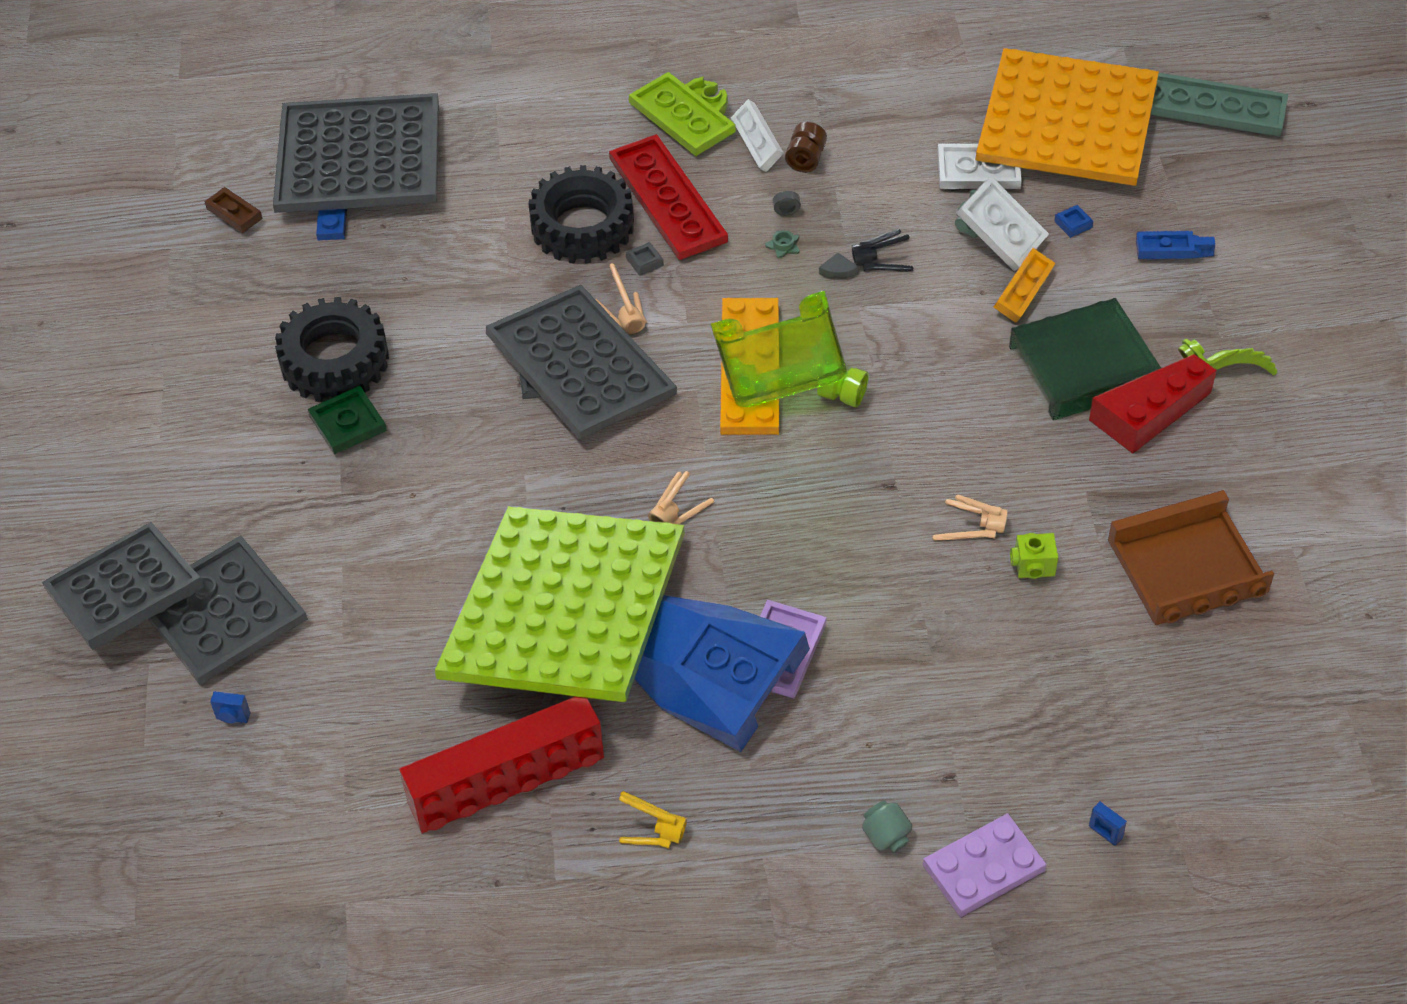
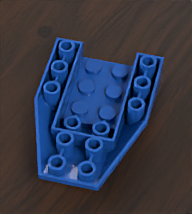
M663 595L634 680L660 709L742 752L758 728L755 714L783 672L787 671L794 674L810 648L804 631L732 606Z

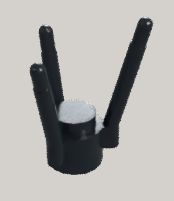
M896 229L873 239L861 241L860 244L852 245L854 264L863 266L864 271L873 269L913 271V266L873 263L874 260L878 259L876 249L908 240L910 236L906 234L892 238L901 234V230Z

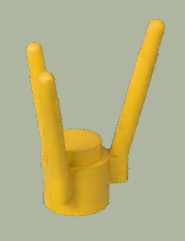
M625 791L620 793L619 800L658 818L654 833L660 834V838L620 837L619 842L621 844L659 845L668 849L671 846V842L680 844L687 825V818L669 813Z

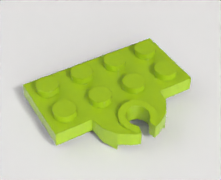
M667 72L629 94V103L695 156L736 132V124L724 116L728 107L726 90H720L719 94L715 97H708L718 92V84L704 80V76L684 84L670 72Z

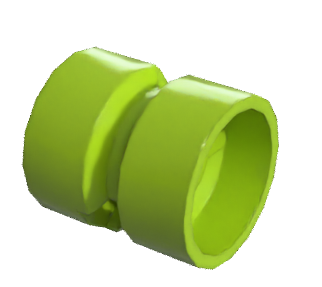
M828 360L819 378L817 394L830 400H835L839 397L840 401L844 404L857 408L865 395L869 373L852 367L847 371L845 364Z

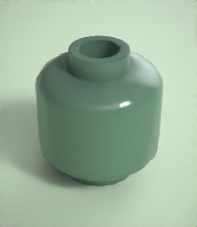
M883 800L864 813L865 820L862 824V829L877 850L884 851L890 848L894 853L909 843L907 835L912 830V823L897 803L887 804Z

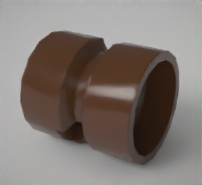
M801 122L796 125L785 153L786 163L798 172L806 173L815 170L827 141L825 130L813 122Z

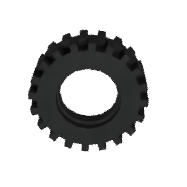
M580 165V170L572 171L569 166L564 168L565 173L558 174L556 171L550 173L549 181L542 178L539 181V189L533 188L531 192L532 199H529L528 203L532 235H534V242L536 245H542V252L545 254L552 251L556 260L560 261L562 257H567L569 263L575 264L576 259H584L585 264L591 263V258L599 257L601 261L607 259V252L611 251L616 254L620 251V243L627 245L629 242V234H633L634 231L633 199L630 188L626 189V183L622 178L616 181L614 172L609 171L607 174H603L601 167L596 166L594 171L587 170L586 165ZM578 207L596 208L607 216L604 221L596 225L581 228L564 226L557 221L564 212Z
M334 297V302L325 303V299L321 298L318 299V305L312 307L309 303L302 305L303 311L299 314L293 310L289 314V323L282 321L280 324L281 333H276L275 336L277 344L275 349L284 381H288L289 388L292 391L299 388L300 396L305 399L312 394L314 395L315 402H322L324 397L333 398L358 386H361L366 393L370 390L369 383L371 381L378 383L381 380L380 371L386 372L387 370L386 359H389V352L383 323L381 324L377 313L371 314V309L366 304L359 308L357 300L350 299L348 303H342L341 297ZM342 333L352 335L358 340L356 346L349 353L334 359L314 358L305 351L312 341L325 335Z

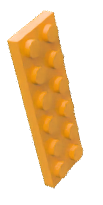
M722 298L720 435H779L778 298Z

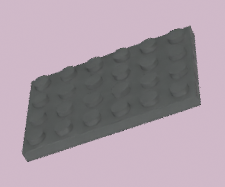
M582 285L486 325V335L579 440L677 394V386Z

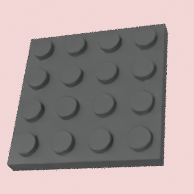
M152 522L42 582L47 593L92 650L109 643L113 638L137 627L143 621L165 611L171 605L190 597L194 592L205 587L201 577Z
M241 535L190 565L201 577L205 587L148 619L199 685H202L308 620L303 608Z

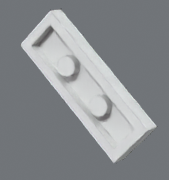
M748 99L731 119L736 124L738 132L758 167L767 172L784 152L756 104Z

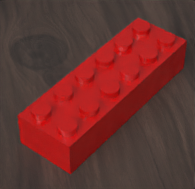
M575 696L399 768L407 803L421 834L430 830L441 829L451 821L461 817H470L478 810L487 806L501 804L516 794L530 792L540 784L552 779H561L569 772L596 764L604 758L601 724L589 700L586 697Z

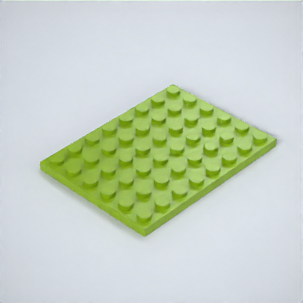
M508 506L435 668L436 679L627 702L685 535L684 525Z

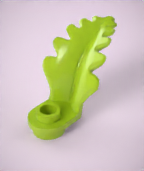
M1185 338L1182 341V345L1178 348L1183 358L1195 354L1216 370L1232 364L1249 363L1266 369L1273 376L1278 373L1275 363L1271 362L1272 358L1266 356L1263 351H1254L1253 348L1221 350L1207 359L1203 356L1205 353L1203 347L1195 339L1190 341Z

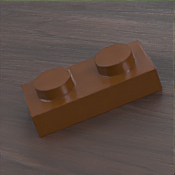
M226 187L204 201L207 210L242 234L263 219L259 209Z

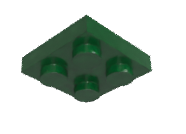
M361 386L308 409L309 417L334 455L387 431L386 423Z

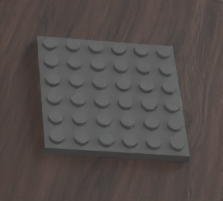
M438 93L282 103L273 197L274 213L436 203L439 128Z

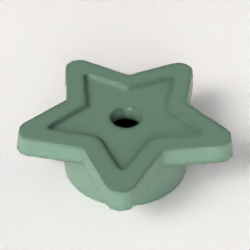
M786 230L776 231L773 235V240L766 242L765 246L775 250L777 258H782L787 253L798 254L800 249L797 247L796 242L799 235H793V233Z

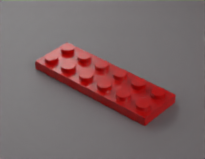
M657 134L609 151L611 162L679 260L728 242V233Z

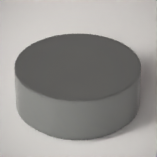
M783 191L776 194L773 198L774 211L783 216L796 213L801 207L799 195L793 191Z

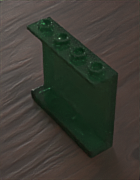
M1116 298L1099 301L1089 306L1072 309L1065 313L1048 316L1041 320L1020 324L1017 327L1011 328L1009 348L1010 350L1019 348L1050 400L1048 413L1053 421L1090 410L1093 397L1161 369V366Z

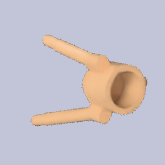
M611 263L609 267L625 306L619 310L617 319L599 300H595L627 334L638 333L647 322L643 315L638 292L633 293L634 307L629 300L615 265Z
M685 471L682 475L681 472H677L656 506L649 512L648 518L652 522L681 524L713 504L714 499L710 498L678 517L679 508L672 500L690 473Z
M956 495L955 499L957 501L946 499L945 503L956 508L981 514L979 526L985 527V530L933 535L932 539L935 541L978 537L995 539L996 532L1004 533L1008 510Z

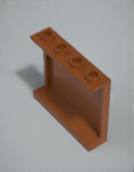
M1224 490L1111 522L1108 542L1154 625L1166 622L1174 623L1186 616L1193 614L1201 615L1210 609L1220 606H1231L1238 601L1251 597L1259 598L1269 592L1274 572L1271 570L1263 573L1226 511L1229 498Z

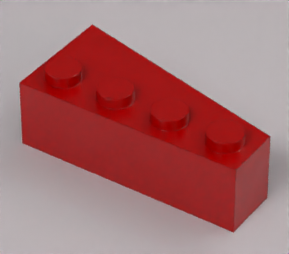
M1193 354L1093 397L1089 421L1133 454L1210 395L1217 370Z

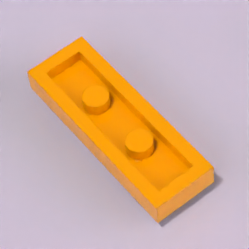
M1032 248L993 308L1017 323L1056 263Z

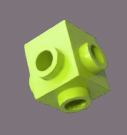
M1054 533L1017 535L1015 547L1010 548L1011 566H1016L1018 578L1037 579L1056 575L1058 552Z

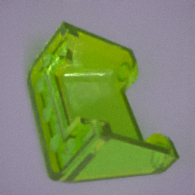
M825 291L808 295L801 300L799 304L801 316L747 332H743L742 325L735 319H724L711 323L729 387L737 405L741 407L755 406L840 381L845 376L847 367Z

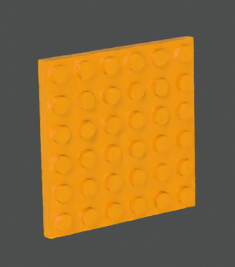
M1003 48L975 160L1136 186L1159 71Z

